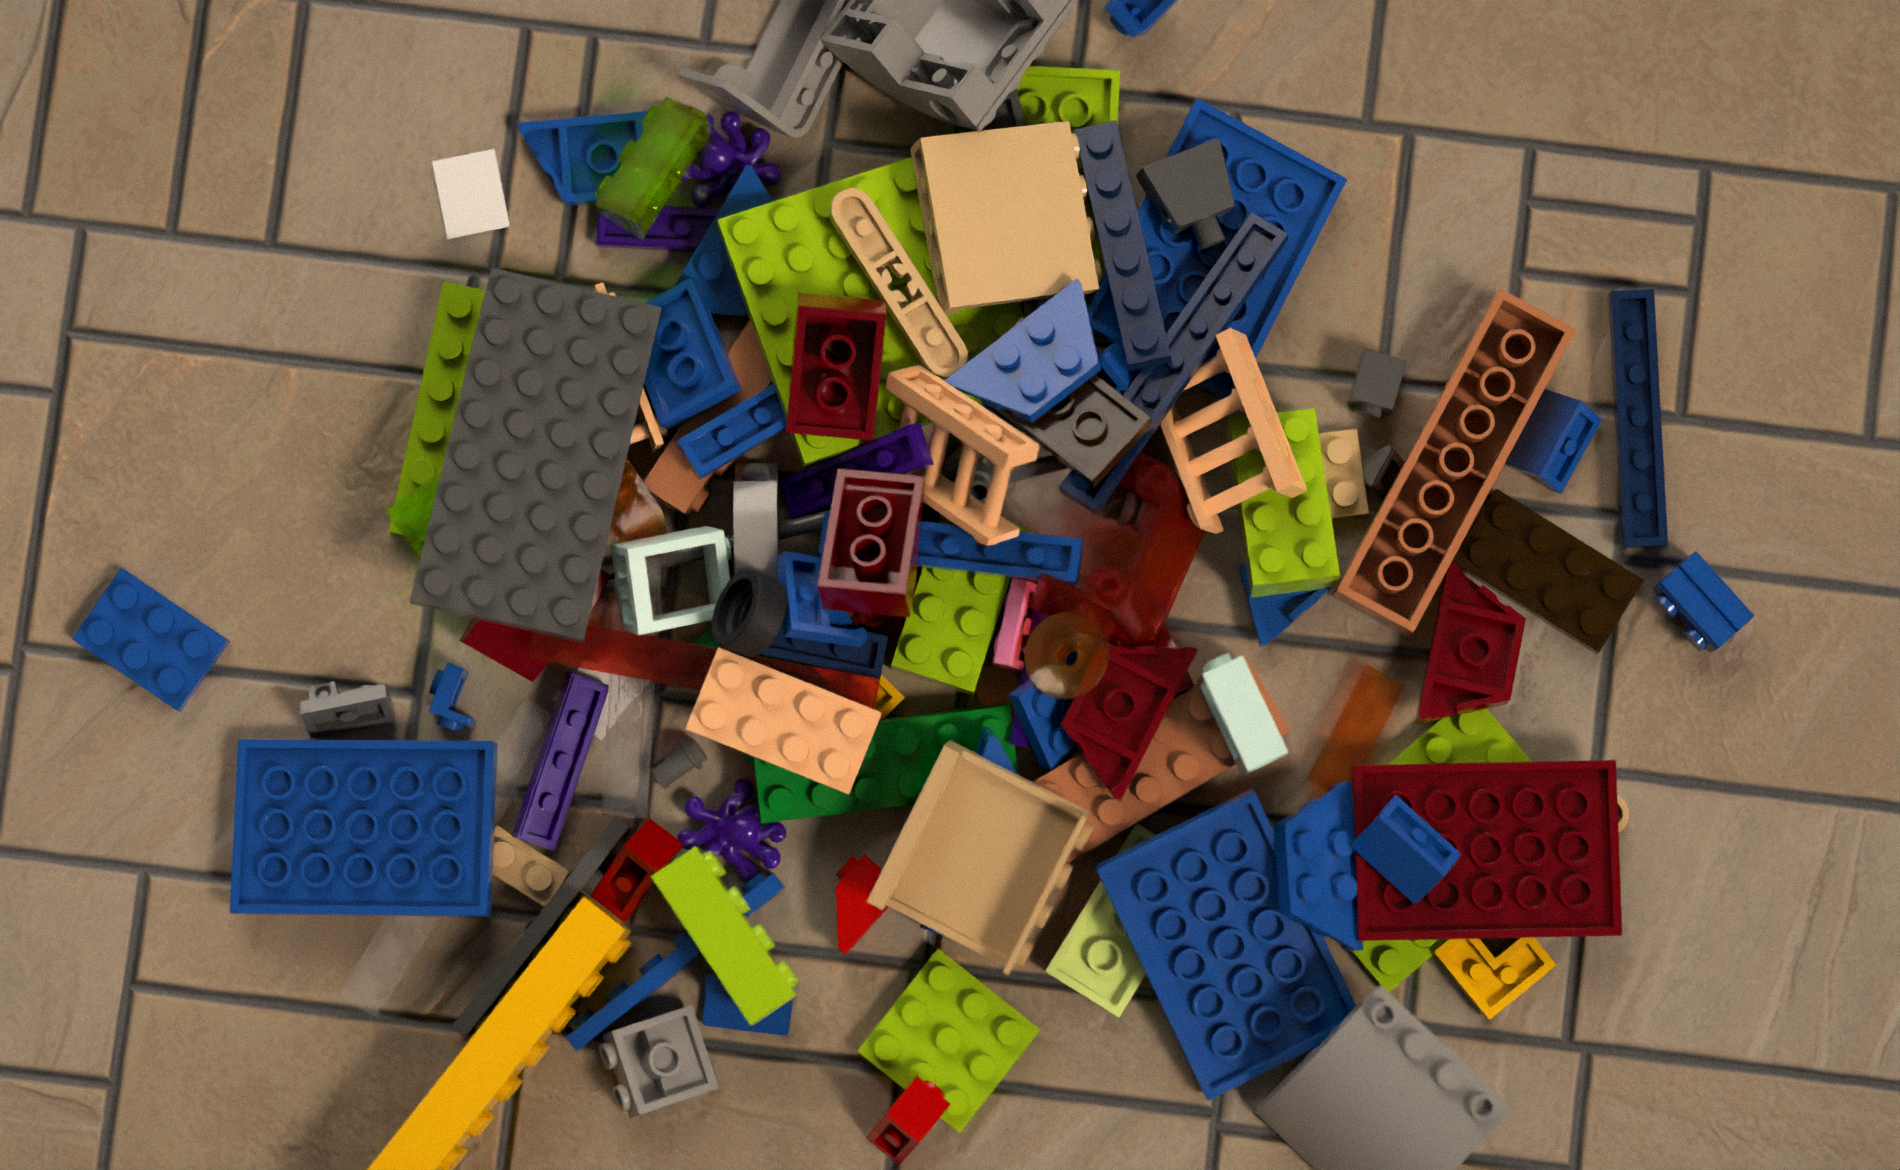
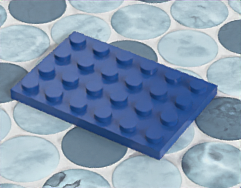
M1196 98L1165 158L1219 138L1234 200V207L1227 214L1216 218L1225 240L1214 246L1201 249L1192 227L1172 234L1147 194L1137 212L1166 334L1251 212L1288 233V241L1227 327V329L1232 328L1246 334L1256 359L1347 178ZM1105 272L1099 284V290L1094 293L1087 311L1093 333L1111 343H1114L1116 340L1122 343L1107 273ZM1218 341L1204 361L1217 355V350L1220 349ZM1225 371L1194 386L1218 400L1231 395L1232 389L1236 388L1231 374Z
M238 739L230 913L242 915L491 917L498 743L495 741Z
M1249 789L1094 866L1207 1101L1321 1045L1356 1007L1324 937L1308 930L1304 923L1294 922L1280 914L1275 833L1253 789Z

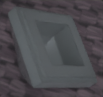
M1385 446L1362 460L1366 483L1382 499L1385 498L1404 463L1390 446Z

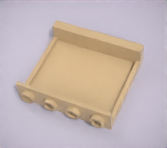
M1069 121L921 137L910 148L936 299L946 316L956 315L966 308L1052 298L1075 279L1081 282L1085 298L1090 297L1099 290V284L1102 281V269L1099 260L1094 259L1091 243L1094 241V225L1092 219L1086 217L1084 201L1087 197V186L1083 175H1079L1076 159L1079 157V141L1076 134L1071 133Z
M950 740L944 745L867 902L881 910L888 906L1005 966L1003 973L1009 975L1015 964L1022 968L1025 965L1035 945L1028 941V938L1034 926L1041 929L1044 927L1054 907L1047 900L1054 886L1061 890L1063 889L1074 867L1066 863L1073 848L1075 847L1082 851L1093 830L1092 826L1086 824L1092 812Z

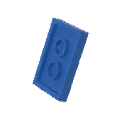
M690 277L645 303L662 307L644 382L661 426L669 430L742 390L700 285L695 279Z
M123 568L119 570L72 638V640L178 712H182L230 643L227 638Z

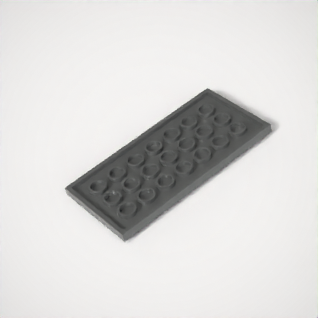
M491 267L410 604L584 643L662 307Z

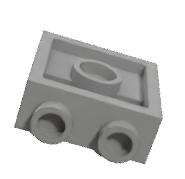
M692 1005L603 1034L605 1043L599 1046L601 1060L606 1069H614L618 1085L613 1087L614 1100L621 1112L627 1110L629 1118L719 1088Z

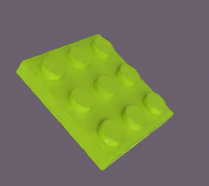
M938 948L857 1052L903 1089H906L916 1076L923 1081L927 1080L938 1086L944 1093V1099L951 1104L940 1118L960 1133L1041 1029Z

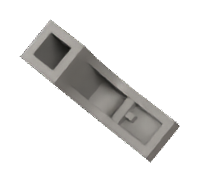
M778 463L735 464V481H733L735 575L745 569H753L778 580L776 559L780 556Z

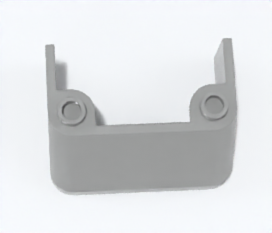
M780 0L746 70L734 64H726L720 67L714 76L681 68L678 76L729 110L780 134L794 138L801 137L811 128L843 63L823 45L820 39L849 0Z

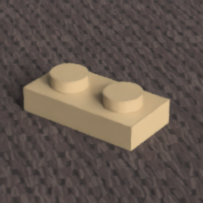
M1357 429L1319 433L1332 520L1368 515L1369 510Z
M497 825L494 829L493 875L545 907L571 874V871L524 841L512 837L510 832Z

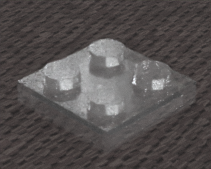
M1046 450L1037 458L1050 456L1052 454ZM1070 468L1008 483L1003 502L1019 524L1027 527V533L1076 538L1113 509L1116 503L1109 497L1099 513L1095 515L1061 494L1059 487L1071 471Z

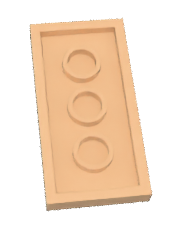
M718 647L685 729L849 795L882 712Z

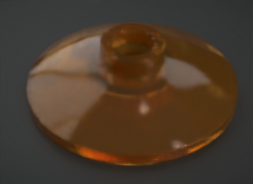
M1077 612L1056 613L1044 619L1032 631L1025 648V668L1031 682L1041 692L1058 699L1076 698L1093 689L1103 677L1109 660V646L1103 630L1091 618ZM1072 651H1076L1078 654L1077 661L1073 665L1068 666L1066 662L1067 655Z

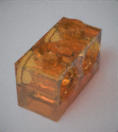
M626 459L610 527L620 543L667 534L663 510L629 460Z

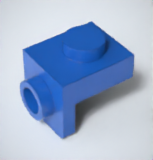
M1111 0L1105 8L1112 15L1109 18L1112 25L1125 36L1130 35L1135 38L1145 35L1179 0Z
M447 663L445 670L438 669L433 678L429 693L435 696L429 712L439 716L436 724L461 733L463 726L474 729L477 722L470 717L454 712L469 672L464 668Z

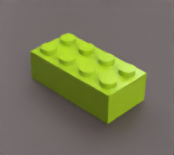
M1315 408L1277 413L1307 491L1291 498L1277 493V491H1273L1270 488L1237 504L1250 598L1337 587L1340 571ZM1247 416L1229 419L1227 427L1228 442L1248 433L1247 429L1251 425ZM1254 449L1231 460L1234 486L1263 473V467L1266 466L1261 451L1258 452Z
M940 514L937 523L956 525ZM1011 522L1020 529L1019 532L1027 533L1026 526ZM923 567L913 596L910 617H906L891 663L892 670L974 696L1012 577Z
M695 846L651 877L749 1024L755 1025L799 994L794 987L800 981L786 961L783 960L778 964L769 950L776 946L762 924L752 926L745 915L746 912L751 910L750 906L737 887H732L728 890L720 878L727 872L713 851L709 849L703 853L700 848Z

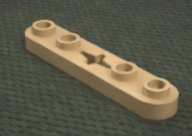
M847 188L840 191L834 197L829 208V217L833 226L879 298L885 301L886 309L924 368L942 380H946L967 363L968 351L965 344L872 199L864 191L857 188ZM884 266H888L897 278L906 277L909 280L905 291L911 304L906 303V297L899 290L891 292L888 289L892 278L888 269H885Z

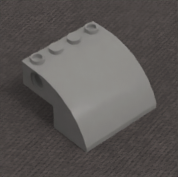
M849 0L820 41L855 72L900 102L943 122L981 131L984 126L993 121L998 107L1007 95L1018 87L1021 76L1032 61L1043 53L1046 42L1055 30L1067 21L1069 11L1078 0Z
M1380 985L1379 987H1373L1318 1048L1311 1049L1253 1112L1315 1170H1455L1511 1111L1512 1107Z

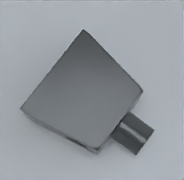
M1219 138L1141 168L1136 177L1172 234L1192 227L1201 249H1206L1225 240L1216 218L1227 214L1234 207V200Z

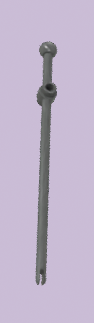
M1053 455L1037 458L1036 461L1011 469L1008 483L1069 469V467ZM978 461L970 495L985 503L992 469L986 463ZM825 511L779 522V540L822 530ZM734 534L726 535L730 543L731 552H733ZM703 545L645 557L647 573L704 559ZM613 564L601 566V570L611 575L608 582L615 581Z

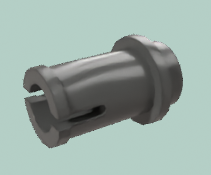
M694 738L687 742L682 739L679 741L680 747L649 766L653 775L664 789L668 788L671 783L696 767L698 770L703 768L701 763L707 760V756Z

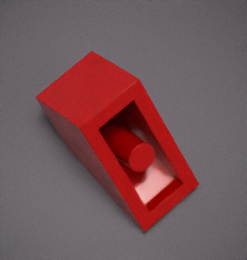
M649 818L622 847L591 897L625 923L656 883L651 876L670 864L684 844Z
M865 854L860 860L851 856L836 873V876L841 879L835 886L838 949L845 955L889 908L885 906L881 910L867 902L882 869Z
M916 1076L867 1135L866 1139L899 1166L917 1147L951 1104L944 1099V1093L938 1086L930 1081H923Z

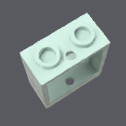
M702 526L611 544L622 630L636 635H643L712 620L719 596L731 580L728 568L731 547L728 538L724 535V530ZM703 545L710 604L653 616L645 557Z
M1226 653L1207 662L1206 666L1202 667L1204 673L1199 677L1197 683L1241 776L1286 755L1288 750L1243 655L1232 660L1230 654Z

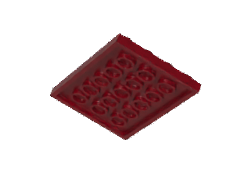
M1616 760L1352 766L1354 839L1376 818L1384 806L1397 795L1461 853L1447 874L1419 902L1412 903L1355 851L1358 941L1622 936Z

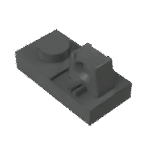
M334 681L315 686L312 685L309 687V699L300 701L301 716L310 737L396 721L394 705L385 683L363 685L357 689L343 691L342 694H339Z

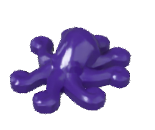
M733 111L727 112L720 120L721 128L730 139L728 143L714 129V118L710 114L703 113L697 117L694 123L695 130L708 141L706 143H698L697 138L693 134H686L681 137L679 145L684 155L689 157L698 156L699 164L681 160L674 166L673 171L674 177L680 182H685L690 177L699 180L715 179L713 183L699 184L694 187L691 192V199L696 206L704 207L708 204L710 197L728 192L734 187L747 164L754 167L758 177H763L768 185H775L780 181V168L775 163L756 164L764 155L771 142L770 133L765 128H756L751 134V141L754 146L746 149V142L738 129L741 122L738 113Z
M739 779L734 785L735 793L730 795L721 804L718 811L704 809L703 800L697 796L688 799L685 804L686 814L693 819L704 821L707 825L696 833L689 829H683L677 836L678 840L684 844L682 848L686 850H691L695 846L698 847L700 844L707 842L704 853L710 849L717 857L722 852L724 858L738 868L739 878L744 882H749L756 877L758 867L755 862L741 855V849L753 856L762 858L765 868H777L781 856L778 849L761 845L760 841L770 838L775 843L782 842L786 838V828L780 822H771L761 826L758 804L746 806L738 812V806L749 800L754 791L750 781Z

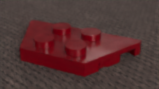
M1451 562L1443 579L1415 719L1417 723H1426L1506 705L1511 699L1526 618L1511 606L1502 604L1497 599V596L1484 585L1479 587L1460 572L1462 568L1454 562Z
M1157 646L1100 647L1061 726L1116 800H1122L1198 651L1193 647L1161 648Z

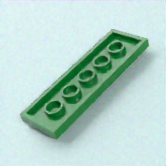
M1009 703L879 719L849 795L753 757L760 822L763 824L913 805L916 803L944 745L951 740L975 753L983 727L991 729L996 735L1018 774L1015 745L1010 744L1013 727L1011 706Z

